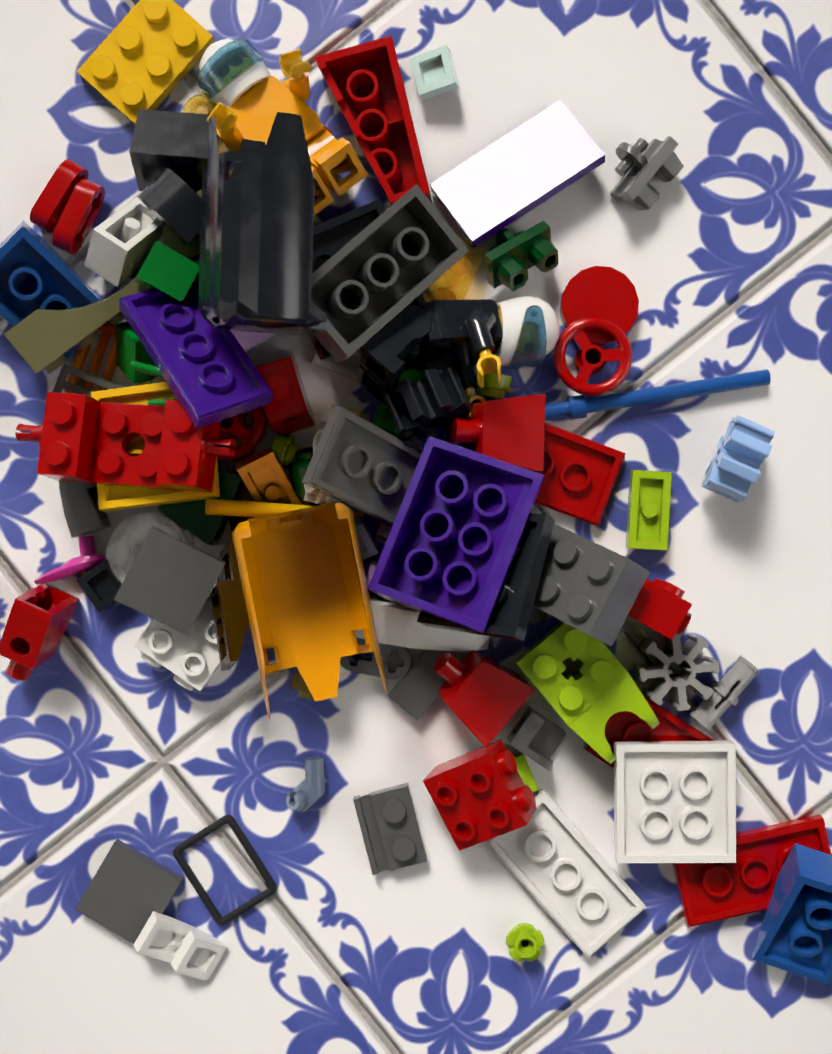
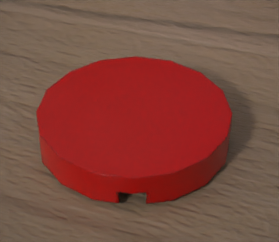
M593 266L581 270L569 280L561 295L560 314L566 328L577 320L597 317L613 322L624 333H627L638 316L639 299L635 286L624 273L612 267ZM584 330L591 343L605 345L615 342L612 336L602 330Z

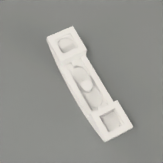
M369 594L379 643L437 651H476L488 649L490 636L425 626L417 622L420 611L398 603L377 601V595ZM363 629L355 630L356 637L365 639Z

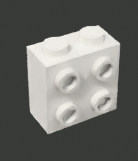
M210 594L189 635L153 619L135 644V647L142 651L140 656L143 660L156 668L164 666L175 674L173 676L175 682L190 691L194 688L201 691L206 687L221 666Z

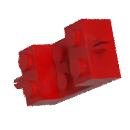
M47 392L44 419L41 426L18 424L16 430L23 433L15 432L16 439L19 442H39L40 452L37 474L57 481L212 493L216 456L233 457L235 451L231 448H236L234 439H218L220 421L197 429L177 400H165V406L99 402L86 394ZM142 435L145 440L144 450L137 456H131L128 452L130 440L135 436Z

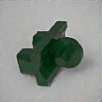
M544 221L515 235L508 228H503L496 233L497 245L490 248L489 252L484 254L489 269L488 283L494 289L503 284L513 292L525 285L528 280V269L536 266L541 272L547 273L558 265V250L551 242L550 226Z

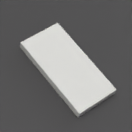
M542 788L534 795L537 810L527 826L485 842L589 959L646 908V905Z

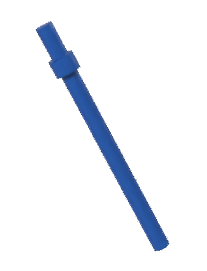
M766 369L585 398L584 395L567 397V401L545 404V420L568 416L570 420L586 418L587 413L770 385V372Z

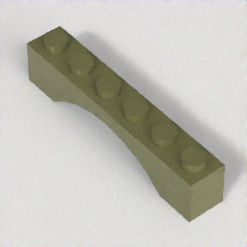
M199 190L197 194L202 198V190ZM164 224L159 240L160 243L190 260L200 253V232L185 245ZM134 278L123 289L113 295L84 307L65 310L37 309L4 333V335L36 374L43 368L50 374L68 361L64 353L74 345L83 350L99 338L100 335L96 329L109 321L112 326H115L125 319V316L119 309L120 298L150 290L154 287L151 286L147 289L136 283Z

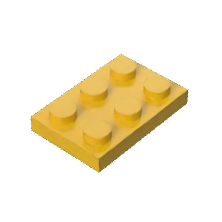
M139 0L82 64L77 73L135 125L139 109L156 110L202 58L206 49L215 42L213 35L175 1Z

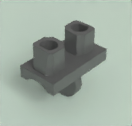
M668 136L664 141L653 139L649 144L643 138H639L633 146L622 142L616 149V154L621 162L617 165L615 171L623 177L610 192V195L617 202L628 201L639 210H649L660 195L649 183L651 178L656 174L663 182H670L684 167L673 152L679 144L671 136Z

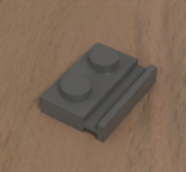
M408 783L373 791L363 796H354L353 801L373 875L381 871H392L427 861V854Z

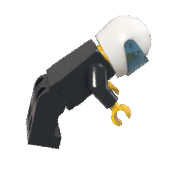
M530 296L517 297L498 303L492 299L435 300L423 302L422 307L408 305L362 346L355 381L384 404V396L388 393L396 392L401 374L405 370L413 369L418 364L420 371L453 367L470 404L472 401L475 404L486 400L484 397L476 395L475 389L479 386L484 388V375L489 373L495 374L499 384L502 380L501 366H508V370L539 367L543 364L545 356L554 349L560 334L559 320L550 304L540 298ZM476 364H477V379H476V375H475V371H474V368H475Z

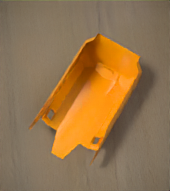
M334 502L252 518L238 523L232 532L268 719H271L265 674L297 667L315 701L337 697L340 659L344 656L374 652L383 686L388 694L352 509L343 503ZM363 629L365 645L357 644L355 630ZM273 647L276 663L269 665L266 649Z

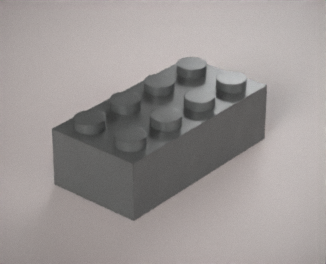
M417 184L312 273L310 310L327 312L326 330L312 332V334L337 363L349 358L469 252L468 248Z
M554 524L533 606L581 632L612 646L650 571L625 556Z

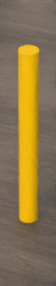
M207 498L205 513L208 515L257 518L314 506ZM352 511L354 518L359 516L363 518V513Z

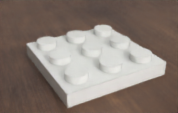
M614 742V755L617 757L614 761V859L617 864L736 863V744L734 742Z

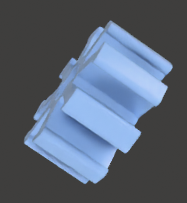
M739 415L736 418L733 417L728 424L725 436H721L716 446L717 452L706 468L705 472L707 475L702 482V487L735 502H743L748 495L751 483L755 484L761 474L759 467L770 454L772 448L770 442L775 435V431Z

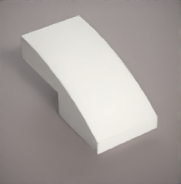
M154 911L134 943L137 954L169 962L175 972L206 981L210 978L227 949L225 943L204 931Z

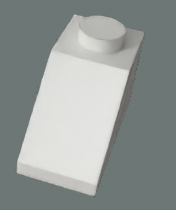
M136 197L93 229L84 266L118 287L140 269L152 246L161 236L164 223L162 221L158 223L147 212L149 208Z

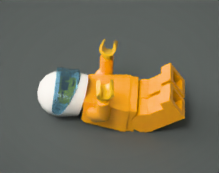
M227 38L214 42L206 49L201 58L198 86L208 101L212 100L217 104L206 121L209 123V118L215 116L217 135L229 150L239 152L242 139L263 141L266 144L277 112L300 115L311 162L315 196H318L314 201V216L334 201L327 187L340 197L368 175L351 143L344 138L339 140L334 138L324 128L316 112L305 104L311 93L308 72L311 71V65L307 61L302 62V51L300 48L280 55L281 70L289 78L280 82L277 78L270 75L263 62V57L249 40H231ZM351 171L344 179L335 181L342 173Z

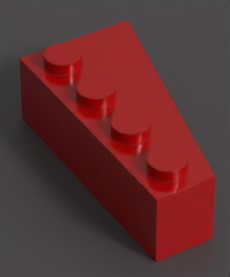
M392 35L314 57L322 77L390 206L416 184L433 204Z

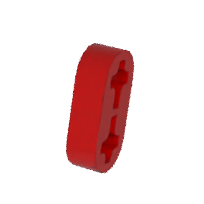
M70 159L64 160L35 202L30 213L31 223L47 233H53L77 183L83 178L88 180V170Z
M85 178L77 183L54 229L52 236L53 246L71 255L76 254L80 250L103 204L105 197L104 187Z

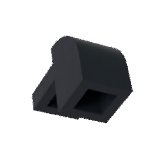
M165 168L137 197L149 208L147 212L158 223L162 221L186 245L201 230V197L169 168Z

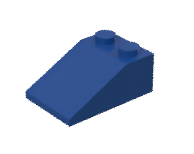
M24 220L0 244V315L13 327L37 309L65 310L80 308L102 300L71 266ZM74 345L64 353V356L68 359L79 347Z
M796 843L794 844L779 871L752 953L753 960L829 985L832 980V855Z

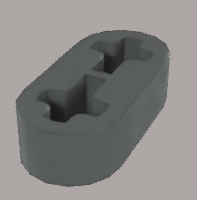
M356 637L358 644H366L365 639ZM379 643L382 656H390L391 650L399 651V658L405 660L404 665H397L396 671L389 670L388 663L382 661L385 677L388 679H398L404 676L411 665V655L406 647ZM366 652L373 654L372 659L362 657L359 658L357 664L350 662V656H344L340 659V665L348 671L381 677L374 652Z

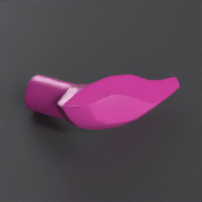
M94 536L79 537L80 556L72 558L62 566L43 574L34 580L35 584L49 583L81 574L93 569L104 561L105 557L102 554H96Z

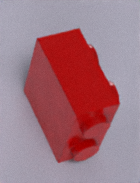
M657 578L653 582L646 579L628 617L654 632L673 640L675 634L681 635L691 620V614L688 611L692 604L682 599L685 591L679 587Z
M501 739L490 743L487 748L485 746L437 765L423 780L459 851L527 826L537 810L532 790L529 786L524 785L517 771L515 757L509 750H506Z

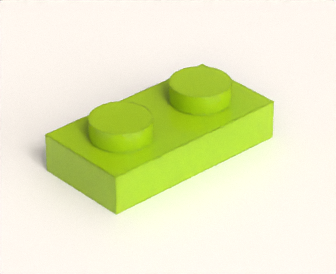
M630 470L626 548L668 550L672 472Z

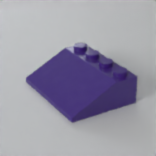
M429 436L368 589L380 597L485 633L545 476Z

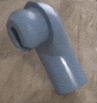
M315 756L304 759L305 779L293 791H290L286 797V805L291 811H306L324 795V757Z

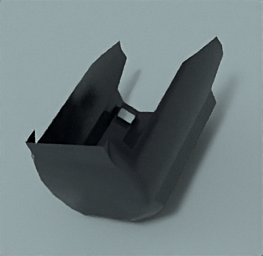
M277 112L266 144L263 141L242 139L239 152H224L220 156L215 116L209 118L207 166L202 169L198 309L202 317L212 327L234 331L292 335L326 330L327 312L310 310L315 185L300 115ZM229 163H235L232 175L229 176Z

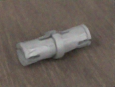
M740 656L719 682L715 680L710 685L714 692L709 699L703 700L689 715L710 731L711 727L730 705L734 707L740 701L737 697L755 676L759 675L760 671L747 659Z

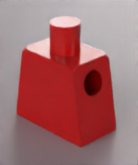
M291 355L256 366L274 393L272 403L263 406L269 424L277 435H287L316 426L295 356ZM297 417V418H295V419H292V420H289V421H285V420H287V419Z
M537 394L473 404L471 419H452L450 428L451 441L471 443L470 450L534 472L543 471L546 395Z
M47 583L41 584L15 598L0 641V655L10 659L6 670L7 675L17 680L26 681L30 678L33 669L54 655L80 598Z
M474 650L469 652L462 662L447 652L438 659L434 666V672L446 680L438 693L449 708L486 748L534 691L531 685L519 674Z

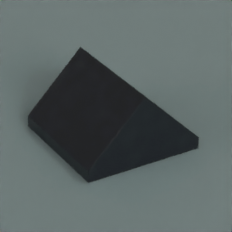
M139 109L129 151L139 191H143L165 168H169L196 193L202 190V169L207 166L209 123L206 119L210 114ZM217 135L218 150H219V136Z

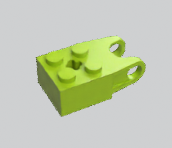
M563 621L515 660L516 664L564 722L609 764H612L617 759L612 753L605 737V725L612 715L617 712L628 711L644 720L652 729L660 724L630 674L602 641L581 632ZM570 658L573 662L577 658L579 659L580 664L577 667L579 671L577 675L572 676L569 674L567 677L562 675V672L566 669L563 664L565 659Z

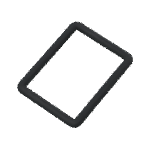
M225 815L177 845L173 850L174 858L215 922L219 925L229 923L273 895L277 890L275 881L231 815ZM228 823L269 888L222 917L181 852Z

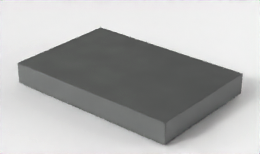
M333 406L302 483L392 528L422 452L341 406Z

